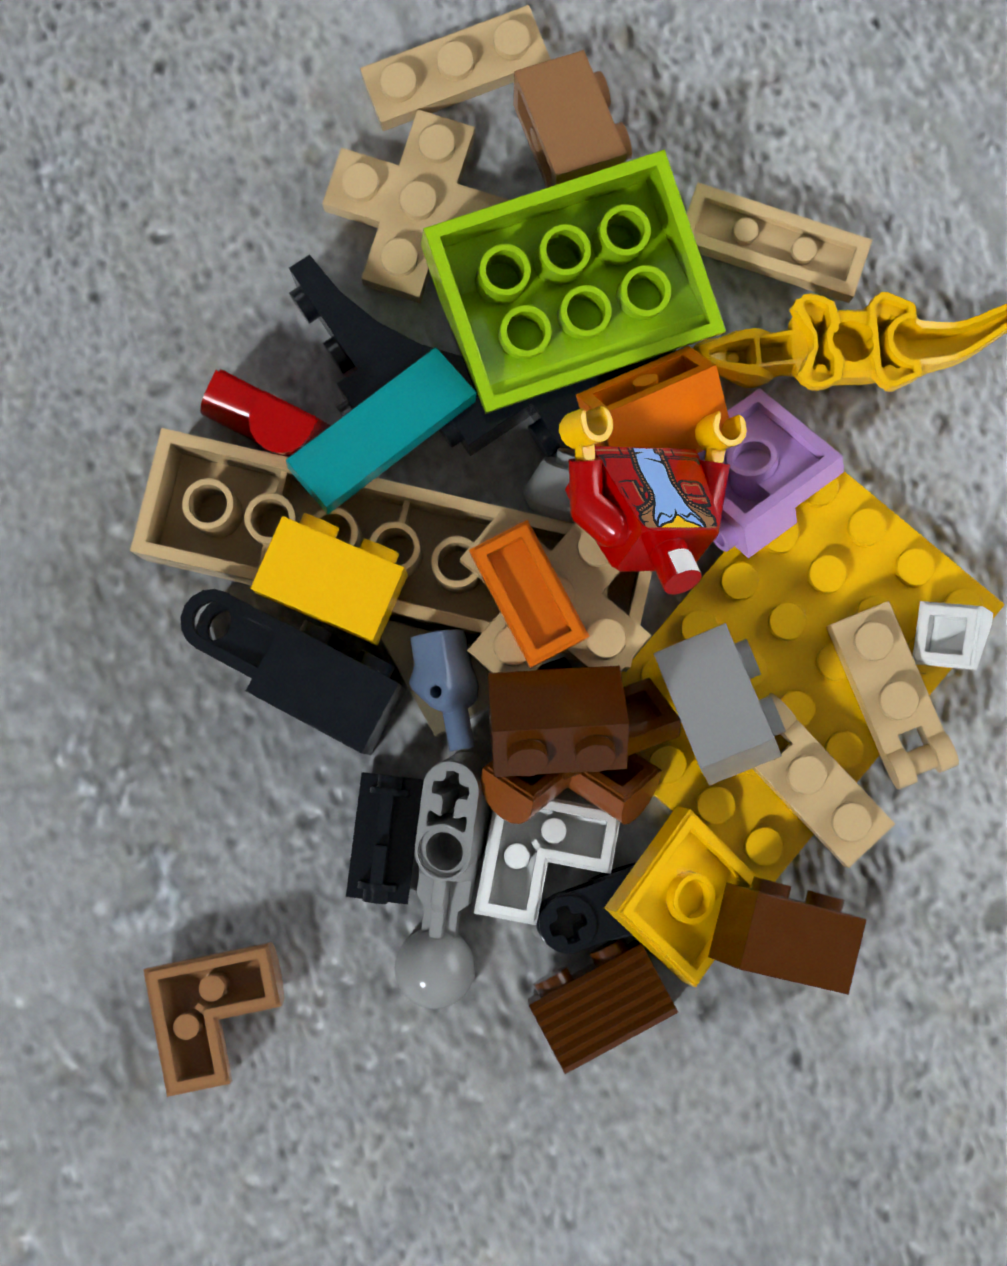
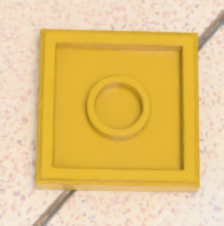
M676 806L604 908L683 983L696 988L714 962V959L709 958L708 955L726 883L751 888L753 877L757 876L691 809Z

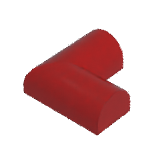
M222 369L220 371L215 370L204 393L200 407L201 415L260 444L268 451L286 457L293 455L331 426L316 416Z

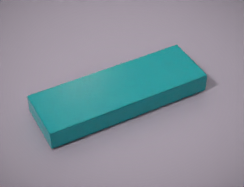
M435 347L287 458V468L328 515L476 402L477 392Z

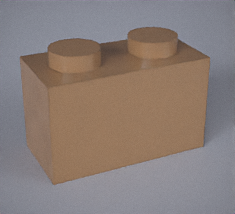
M584 50L514 71L513 106L546 188L624 163L632 158V147L627 129L622 122L614 123L608 109L611 105V99L606 79L601 71L593 73Z

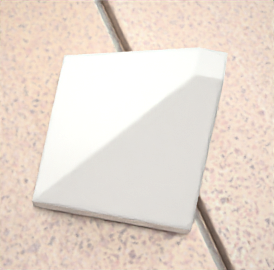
M920 601L913 649L915 663L918 665L976 671L992 626L994 613L983 606Z

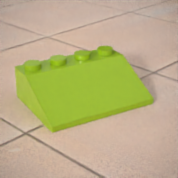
M665 149L423 228L421 248L440 303L485 413L726 332Z

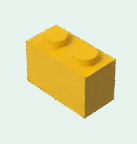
M303 513L299 523L282 516L250 589L261 597L378 646L408 576L405 568L396 564L399 553L368 539H363L360 548L336 539L339 531L338 527L306 513Z

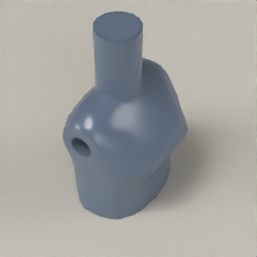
M442 630L411 637L414 667L409 685L430 707L442 712L449 752L475 747L468 708L473 706L478 699L479 685L470 654L467 652L469 648L465 631Z

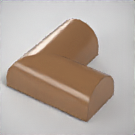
M272 942L143 969L167 1097L227 1085L233 1081L221 1019L277 1008L283 1005L284 988L277 952Z

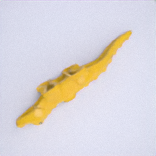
M880 292L870 300L865 309L837 310L835 302L824 296L812 293L803 294L801 298L793 302L792 307L789 309L792 318L788 323L787 329L778 332H769L760 328L736 330L722 337L699 342L693 349L716 364L719 377L725 378L744 388L759 387L770 382L775 377L790 376L795 377L800 385L813 391L824 390L834 385L876 383L884 391L893 392L928 373L955 366L969 359L1006 334L1007 304L967 320L935 322L920 320L916 315V306L913 302L889 292Z

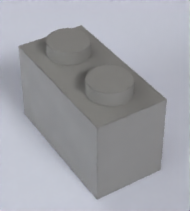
M724 623L653 653L698 765L709 785L782 756L774 736L784 733L786 730L771 695L758 700L750 679L761 675V672L747 639L734 644L728 627Z

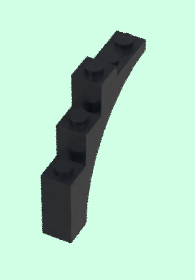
M310 254L289 267L297 288L289 292L293 302L308 324L319 319L331 336V338L323 342V345L341 373L344 374L350 369L354 371L337 383L339 391L345 400L336 406L341 417L345 416L434 349L422 345L375 320L335 286ZM439 350L476 391L463 357ZM677 350L489 413H485L477 394L476 402L440 428L439 431L452 448L461 442L467 453L472 456L531 416L534 423L528 426V430L544 455L550 457L554 453L557 454L558 448L572 449L562 441L559 434V424L565 415L580 409L576 394Z

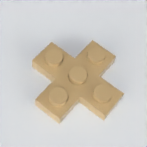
M417 109L399 165L345 148L340 149L322 205L327 213L378 228L361 278L363 286L421 303L430 276V271L421 248L423 228L509 200L460 185L476 136L474 126Z
M501 510L469 549L514 527L518 523ZM575 523L552 551L540 542L590 636L587 640L566 651L585 667L620 665L622 671L649 639L651 634L602 594L620 571L610 565L596 541ZM468 549L460 558V563L484 582ZM501 612L467 650L472 657L491 673L538 670L543 664L541 663L530 669Z

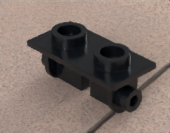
M361 773L346 897L359 898L363 902L375 904L391 902L408 905L423 779Z

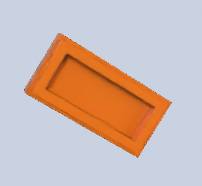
M528 519L469 549L477 569L530 669L590 637Z

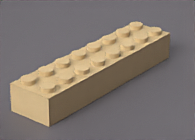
M161 428L130 551L146 561L252 585L281 517L284 516L299 523L303 513H306L338 527L339 531L336 539L360 548L363 539H368L399 553L396 564L404 567L408 576L390 618L441 630H464L466 636L478 638L500 613V610L486 584L460 563V558L501 510L518 524L528 519L538 540L550 551L555 548L575 523L380 478H375L327 515L287 468L286 459L289 457ZM652 571L620 572L602 593L639 625L641 624ZM567 651L556 655V657H565L566 659L577 661ZM632 659L622 671L626 672L631 668Z

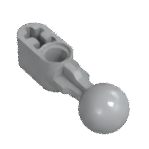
M459 752L438 763L428 771L423 782L415 842V859L419 866L416 895L424 904L422 927L420 931L408 937L400 947L395 960V976L400 990L410 1001L429 1009L445 1008L458 1002L469 990L475 974V961L472 951L464 939L458 935L461 911L472 902L477 862L482 857L486 848L491 807L485 800L481 786L482 769L489 763L482 756L473 752ZM456 773H459V784L469 787V792L460 798L459 786L455 783H450L449 777ZM455 807L454 813L445 814L447 811ZM441 832L452 834L459 840L463 850L461 860L452 859L442 851L440 846Z

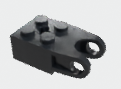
M202 590L193 595L184 605L180 621L181 631L186 641L203 653L252 678L245 690L246 692L359 753L372 755L406 692L404 687L395 682L399 671L395 669L396 667L362 649L357 659L354 660L340 652L345 642L324 628L304 619L298 630L221 590ZM208 604L205 610L201 613L198 623L195 627V618L198 611L203 606ZM230 612L231 626L228 632L223 637L213 640L210 633L213 619L220 613Z

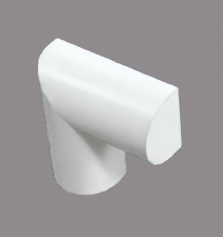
M555 798L522 824L510 823L493 811L474 914L537 925L548 862L611 874L620 822L596 806Z

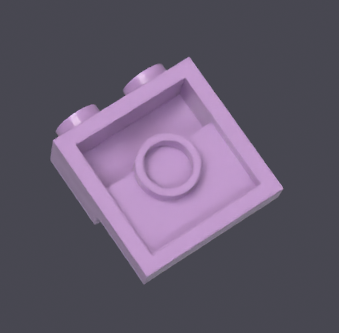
M760 388L728 410L729 418L736 415H741L744 418L747 432L742 443L725 451L723 464L730 465L720 530L714 541L715 545L722 551L727 552L735 546L747 558L753 556L797 523L795 507L844 472L843 456ZM706 451L698 453L700 460L705 459Z

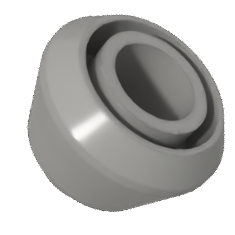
M558 448L556 457L543 458L525 485L523 494L533 511L550 518L575 523L570 513V499L565 491L569 483L568 460L575 458L574 449Z

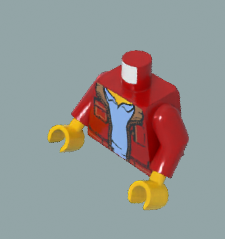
M604 406L590 409L587 412L581 408L564 416L559 424V434L562 441L568 447L575 449V458L568 460L569 483L565 488L566 494L570 499L571 517L576 524L596 541L613 568L620 572L656 571L664 591L672 595L684 593L700 582L702 575L697 561L710 544L716 540L720 530L730 465L723 464L725 451L742 443L747 432L746 422L741 415L728 418L723 425L722 434L719 428L721 420L720 411L704 417L697 424L695 438L698 445L706 451L704 460H700L696 449L595 446L594 444L607 440L613 430L612 416Z

